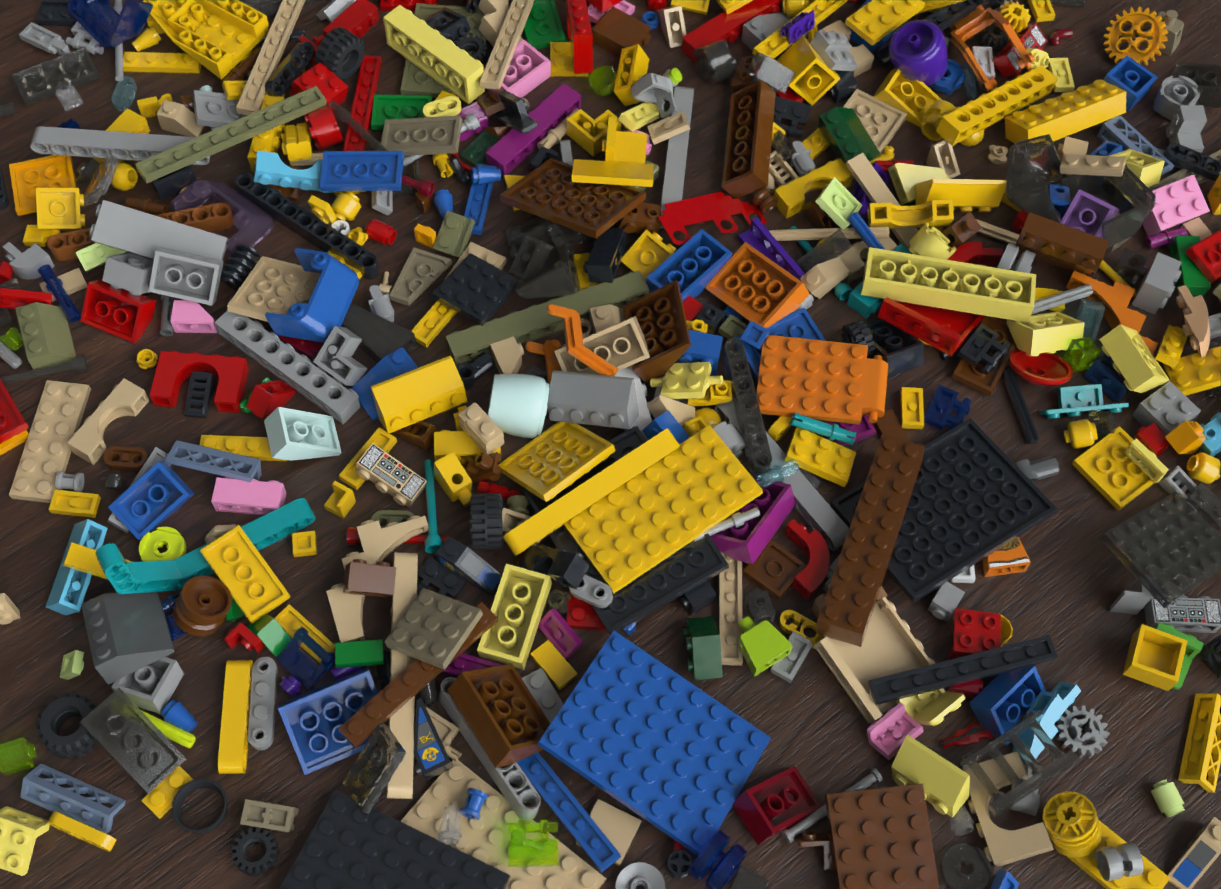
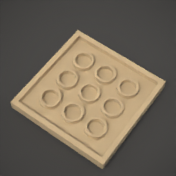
M262 256L228 303V312L267 322L266 312L286 315L288 309L293 304H308L320 273L307 272L300 265Z

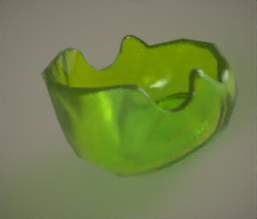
M601 66L590 74L588 82L594 93L606 96L614 92L617 74L611 66Z

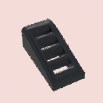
M192 371L184 411L185 416L207 417L216 382L212 373ZM197 389H201V390H205V392L196 391V390H197ZM194 398H203L204 400H194ZM192 406H202V409L192 408Z

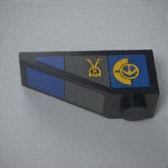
M448 536L436 552L437 561L467 578V582L493 597L498 590L502 574L470 548Z
M422 698L417 700L414 742V755L417 761L413 762L418 775L423 774L426 780H429L453 768V765Z

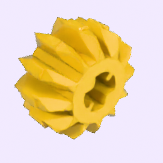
M1009 1L1000 8L999 13L1010 23L1016 34L1027 27L1031 16L1028 14L1029 10L1024 9V4L1019 5L1017 1L1015 3Z

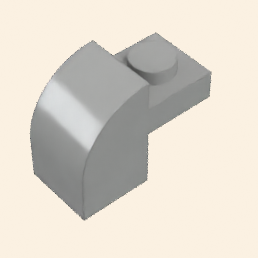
M10 242L3 246L7 254L5 258L15 275L19 278L36 279L54 267L49 254L36 243L23 253Z

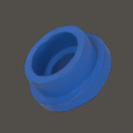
M648 11L641 17V21L649 25L650 29H654L659 25V18L654 12Z

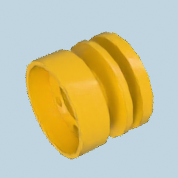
M1062 792L1048 800L1043 809V820L1053 847L1067 857L1076 858L1089 855L1097 849L1101 841V827L1093 803L1086 796L1077 792Z

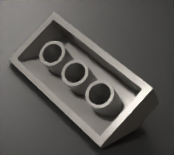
M556 370L552 372L547 402L551 421L630 429L638 418L639 411L634 378Z

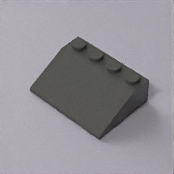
M159 592L134 594L108 593L81 604L94 667L107 684L175 652Z

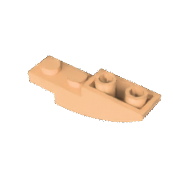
M1184 285L1178 287L1179 296L1176 297L1179 308L1184 309L1185 325H1182L1186 337H1190L1193 350H1197L1200 356L1204 357L1210 343L1207 306L1202 295L1193 297L1187 286Z

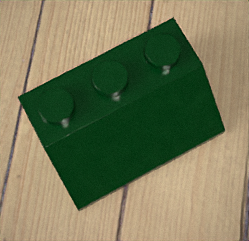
M835 107L819 115L818 127L837 159L841 158L846 164L847 161L861 153H864L869 162L881 156V153L853 108Z

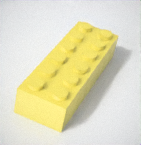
M401 5L383 17L387 44L467 104H470L485 92V88L480 86V80L484 71L483 65L479 60L472 58L465 50H461L450 39H446L438 30L431 28L424 20L419 19L409 9H405Z

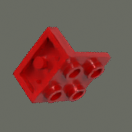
M958 608L954 610L953 645L948 652V660L1001 647L1000 614Z

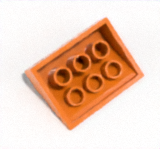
M746 242L704 287L746 320L752 321L764 328L770 327L795 311L810 295L802 281Z

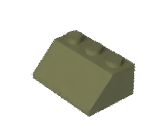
M35 302L15 308L27 359L35 372L78 360L64 307Z

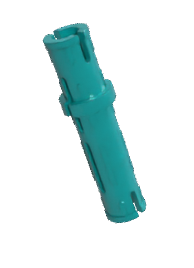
M794 412L792 418L800 420V422L796 420L790 421L791 426L826 436L828 440L834 441L835 439L853 445L855 440L851 438H856V432L840 428L837 424L833 423L831 425Z

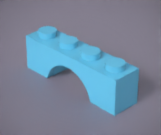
M257 151L254 165V182L264 185L271 184L303 190L321 191L319 185L323 160L318 159L311 168L297 170L285 165L279 158L278 153ZM321 191L323 193H334V191Z

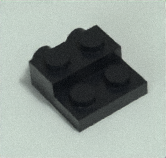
M446 7L424 20L427 25L438 30L442 36L450 39L453 43L457 38H462L463 35L467 36L469 31H471L467 17Z

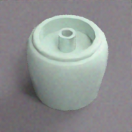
M494 374L487 415L504 433L522 438H535L541 434L548 408L549 384L542 377L535 375Z

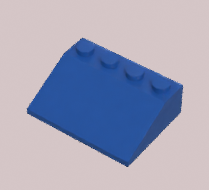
M368 668L278 704V710L304 775L388 740L389 720L382 724L356 749L338 730L378 694Z

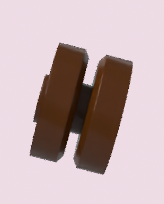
M193 577L185 583L173 606V618L183 631L193 636L203 637L212 635L219 630L232 606V595L221 581L213 577Z

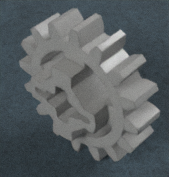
M1082 705L1078 711L1077 707L1073 706L1070 711L1066 709L1060 719L1056 721L1060 724L1056 726L1058 732H1060L1056 739L1059 741L1063 740L1064 744L1061 747L1062 749L1069 747L1070 755L1076 751L1079 758H1082L1085 753L1090 758L1094 755V752L1096 754L1103 750L1102 747L1108 743L1105 738L1109 736V732L1103 730L1108 724L1100 722L1103 716H1095V709L1092 708L1087 712L1086 707ZM1082 726H1084L1082 733L1083 736L1080 738Z

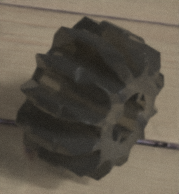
M993 23L981 30L978 36L980 46L992 47V53L994 51L999 53L1010 42L1005 33Z

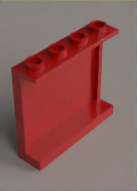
M886 297L883 300L878 317L952 356L981 323L984 315L895 301Z

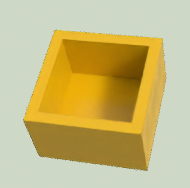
M1141 624L1132 635L1123 675L1169 691L1178 683L1188 640Z

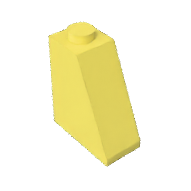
M896 163L888 168L901 206L916 201L917 183L931 179H949L944 168Z

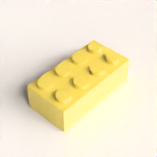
M506 564L491 611L498 617V622L481 637L477 649L481 658L505 665L512 664L515 668L524 670L552 586L549 575Z

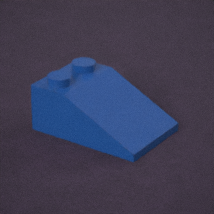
M403 347L385 356L351 388L358 394L360 405L373 422L379 419L371 386L418 368Z
M158 461L108 508L138 540H141L145 534L151 532L183 506L195 493L165 461Z

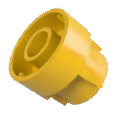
M944 100L935 101L926 111L923 120L920 122L922 133L929 140L940 141L943 137L936 132L939 126V119L944 114L953 112L956 107Z

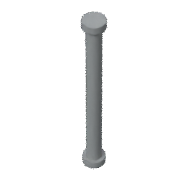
M873 768L870 770L869 775L842 793L865 790L873 783L881 782L883 780L877 769ZM826 804L790 829L781 831L784 839L790 844L794 841V837L827 815Z

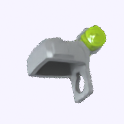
M677 68L666 70L663 76L655 73L645 74L631 88L632 96L635 100L641 102L655 103L658 106L661 118L665 119L677 110L673 97V87L677 86L682 80V74ZM665 99L670 102V108L666 112L664 111Z

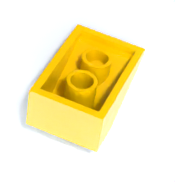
M895 68L889 72L873 97L907 113L905 120L921 127L920 122L923 120L926 111L935 101L942 99L923 82L917 80L909 81L900 75L901 70Z

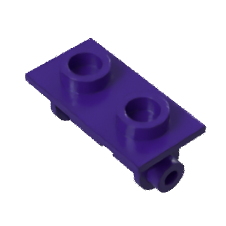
M814 10L809 13L801 12L792 20V23L789 22L781 27L780 35L788 37L789 44H792L810 31L815 25Z

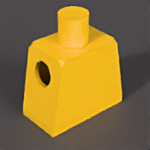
M451 452L434 462V478L452 502L459 499L463 506L466 507L470 505L472 481L454 452Z

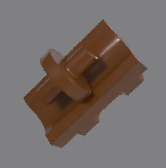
M483 452L478 454L476 460L471 458L465 459L463 468L469 474L472 483L484 479L494 482L501 476L502 469L497 463L502 455L497 452L491 455Z

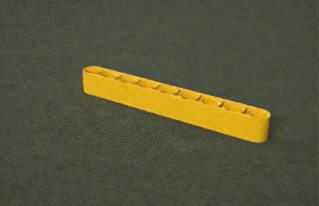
M668 428L509 531L503 536L504 540L515 556L522 553L561 527L563 523L589 508V506H592L595 502L607 496V494H610L616 488L625 484L681 446Z

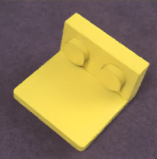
M8 806L0 809L1 869L21 876L27 874L36 838L49 831L50 825L47 823L48 820Z

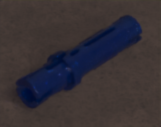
M49 264L41 266L38 269V273L45 281L46 289L52 292L69 322L78 321L81 318V314L63 288L62 280L57 278Z

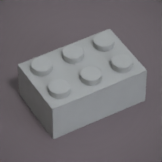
M159 247L155 251L148 292L212 306L217 299L223 261Z

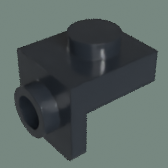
M541 146L537 154L533 155L530 159L529 166L531 167V172L550 158L559 161V153Z

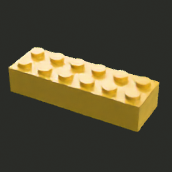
M1096 80L1092 84L1080 86L1074 91L1065 92L1061 96L1047 99L1038 105H1031L1028 109L1016 111L1012 115L1005 117L1006 139L1027 151H1031L1126 113V91L1104 80Z

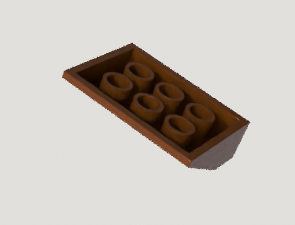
M1029 212L1015 245L1019 246V254L1028 250L1036 254L1034 259L1071 273L1075 270L1088 277H1092L1103 260L1109 241Z
M677 280L622 307L624 320L636 316L645 337L650 358L632 365L633 371L645 383L649 382L651 378H658L664 375L691 346L679 282Z
M512 664L461 672L448 688V693L495 768L514 764L543 750L537 744L551 723Z

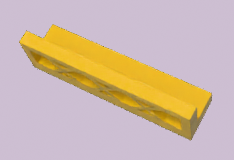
M1218 693L1196 694L1178 779L1186 784H1199L1207 792L1215 793L1221 763V696Z

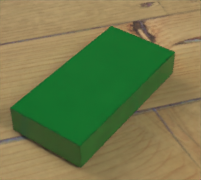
M383 640L335 643L336 668L384 664Z

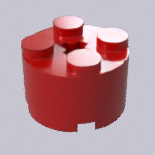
M330 104L304 115L307 124H311L308 128L312 138L317 137L314 141L318 151L344 141Z

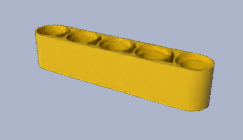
M228 660L226 663L218 754L219 774H243L246 772L253 670L252 660Z

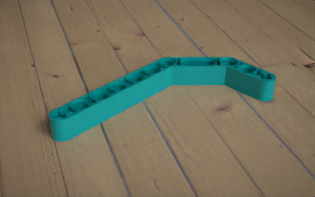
M300 498L241 528L259 551L311 525L316 520V517L307 500ZM113 543L103 545L96 551V557L103 572L118 594L181 590L185 583L193 577L210 576L215 573L200 552V549L208 544L175 560L127 562L117 545Z

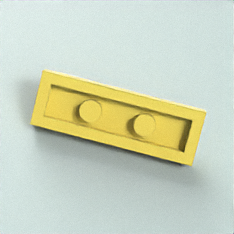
M644 102L621 113L618 120L623 123L626 129L633 132L661 118L658 107L654 103Z

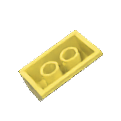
M1058 311L1031 315L1028 323L1007 319V325L1017 348L1026 352L1028 356H1038L1039 353L1052 354L1056 353L1057 350L1071 351L1073 348L1082 347L1085 322Z
M1120 324L1099 339L1103 344L1101 347L1103 352L1114 361L1113 367L1119 374L1122 373L1125 378L1124 384L1130 391L1143 393L1170 381L1136 330Z
M907 735L891 766L893 780L899 786L923 784L925 800L931 803L939 813L947 814L953 818L969 798L970 775L911 736Z

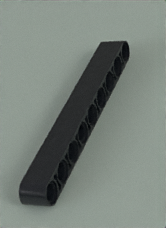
M241 173L235 178L238 193L242 199L326 253L330 251L342 257L346 264L360 270L363 278L373 279L377 277L379 268L377 258L373 253L268 185L254 182V176L251 174Z

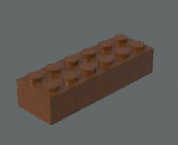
M762 79L731 94L721 187L734 198H740L768 186L776 92Z

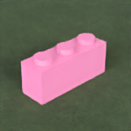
M224 477L216 479L211 502L215 511L266 515L284 506L287 493L283 483L278 481L262 482L252 479L251 482Z

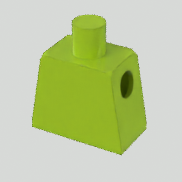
M748 616L738 623L744 632L739 637L738 646L754 677L790 655L793 645L769 621L764 620L755 625Z

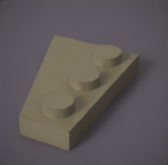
M413 248L389 295L390 300L410 306L452 264V260Z

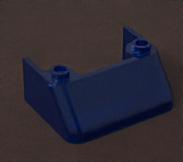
M69 0L68 10L102 47L114 48L142 32L153 5L141 1L126 0L119 15L109 5L111 0Z

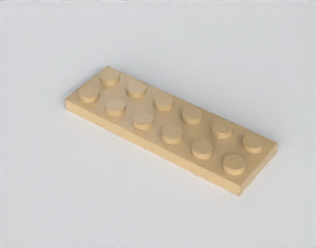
M46 381L9 493L12 499L51 503L54 490H57L55 487L56 475L60 471H66L72 452L67 442L71 435L79 429L91 391L89 385Z

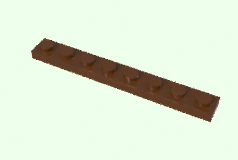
M482 602L476 606V608L481 609L482 617L449 664L498 622V617ZM416 659L338 728L339 732L356 749L441 673L443 669Z

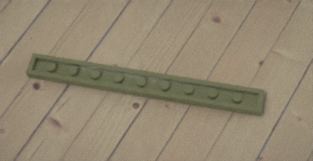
M317 86L135 163L136 169L147 184L326 105L327 100Z

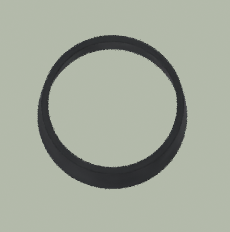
M195 779L186 783L179 789L172 804V813L177 824L183 829L196 834L209 833L218 828L224 821L228 810L227 798L223 788L210 779ZM201 788L216 790L224 799V809L219 819L204 829L194 830L188 828L181 817V807L186 797L193 791Z

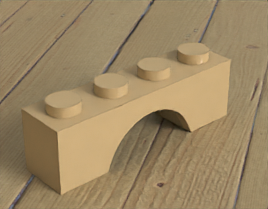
M125 378L115 385L110 395L100 402L95 412L85 419L84 424L77 432L71 435L67 444L72 452L94 465L108 449L103 440V434L108 424L122 416L136 417L149 402L145 390Z

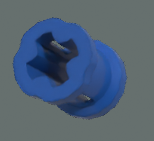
M468 788V796L459 813L467 818L479 820L481 817L479 814L481 807L488 795L477 789Z

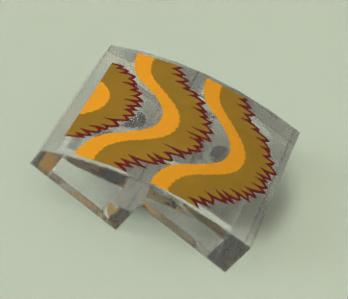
M107 159L96 167L84 194V206L97 203L99 197L106 194L119 163L116 159Z

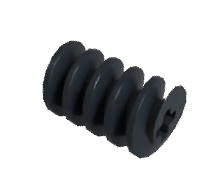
M244 244L236 246L237 250L232 252L233 257H229L227 260L228 264L223 265L220 277L223 283L236 291L239 289L236 283L243 284L244 282L240 277H248L245 270H253L249 264L256 265L258 263L254 257L261 258V255L256 250Z

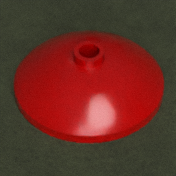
M1017 349L1009 357V364L1012 370L1022 379L1033 385H1061L1068 382L1073 374L1071 366L1055 354L1039 353L1038 356H1028L1026 352Z

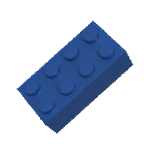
M701 229L646 277L649 293L677 280L679 282L682 302L689 295L696 298L732 257V252Z

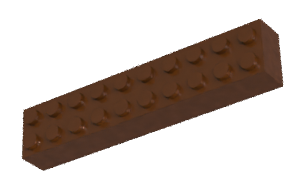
M886 435L881 436L817 620L816 634L859 647L862 646L923 461L925 446Z

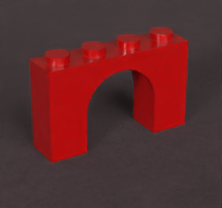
M565 0L566 32L568 39H571L574 74L593 73V34L586 0Z
M174 350L160 352L149 395L154 406L176 408L182 384L191 376L192 371L212 373L219 379L214 398L218 412L240 413L239 404L243 400L249 373L246 358L239 356L224 357L217 354L201 355L196 352L179 353Z

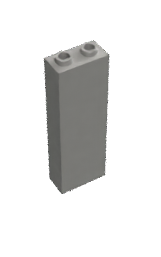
M103 200L102 205L99 204L97 206V222L90 229V236H92L91 240L93 242L154 260L155 251L159 247H164L223 261L229 242L227 237Z

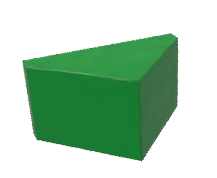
M268 614L246 626L261 639L264 647L276 659L294 644V641L275 618Z

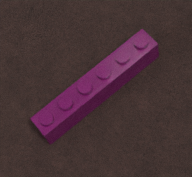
M564 83L559 88H556L546 100H542L537 108L528 113L530 118L537 121L538 126L526 134H521L514 129L504 134L500 141L487 150V165L496 166V169H500L501 176L503 177L508 175L537 148L538 142L547 136V132L550 129H554L574 109L579 110L581 108V95Z

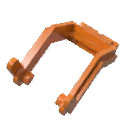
M980 4L976 7V10L949 26L952 31L950 33L952 36L950 41L965 58L984 91L991 92L994 89L993 87L998 85L994 77L987 78L964 41L994 22L1005 33L1020 57L1016 61L1020 69L1024 67L1030 69L1032 67L1031 63L1035 61V58L1031 52L1028 53L1010 23L997 10H992L990 7L984 10Z
M550 304L547 312L563 318L567 352L599 374L615 376L619 370L618 368L584 346L580 314L577 310ZM555 339L545 341L544 345L531 341L527 342L525 345L526 350L545 355L547 378L550 384L552 372L554 370L562 371L554 352L561 348V343Z

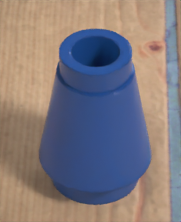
M478 165L471 168L472 184L482 185L501 180L500 169Z
M448 190L435 192L433 201L443 221L447 211L453 212V196Z
M170 701L161 713L164 721L188 733H191L198 724L180 701Z

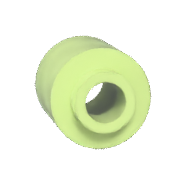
M1165 779L1153 785L1155 789L1151 793L1161 813H1165L1167 818L1185 811L1183 807L1184 802L1174 782L1168 783Z

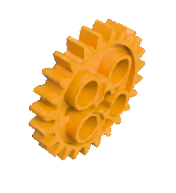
M1140 6L1137 12L1131 7L1130 13L1127 14L1123 10L1122 17L1117 14V21H1110L1112 27H1106L1109 34L1104 35L1107 41L1103 43L1105 47H1108L1105 51L1107 54H1110L1109 58L1111 60L1115 59L1116 65L1126 56H1129L1140 65L1144 62L1148 66L1149 59L1155 61V54L1161 56L1159 48L1165 49V45L1162 42L1168 41L1167 37L1164 36L1168 31L1163 29L1166 24L1165 21L1161 22V15L1156 17V11L1150 14L1149 8L1142 12ZM1131 25L1132 28L1129 31H1123L1125 26ZM1151 26L1148 32H1142L1144 27ZM1123 44H1129L1127 49L1120 50ZM1147 44V49L1143 51L1139 50L1141 45Z

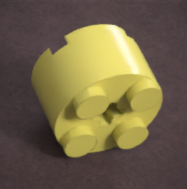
M925 223L909 241V251L914 255L948 260L957 250L956 247L953 246L951 248L948 245L951 241L934 226L931 229L928 228L929 223Z

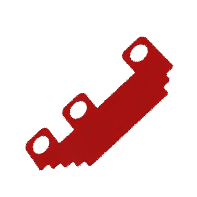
M723 192L667 203L664 205L666 210H662L663 215L658 217L673 243L677 245L684 244L691 239L684 227L691 224L714 220L719 230L727 234L738 230V226L731 215L742 213L751 226L749 215L755 213L761 217L763 225L767 223L765 217L755 204L749 205L747 201L741 202L738 198L732 199L730 195L725 196ZM728 220L732 223L733 227L730 230H726L721 227L720 222ZM681 231L686 235V239L679 241L674 238L673 233Z

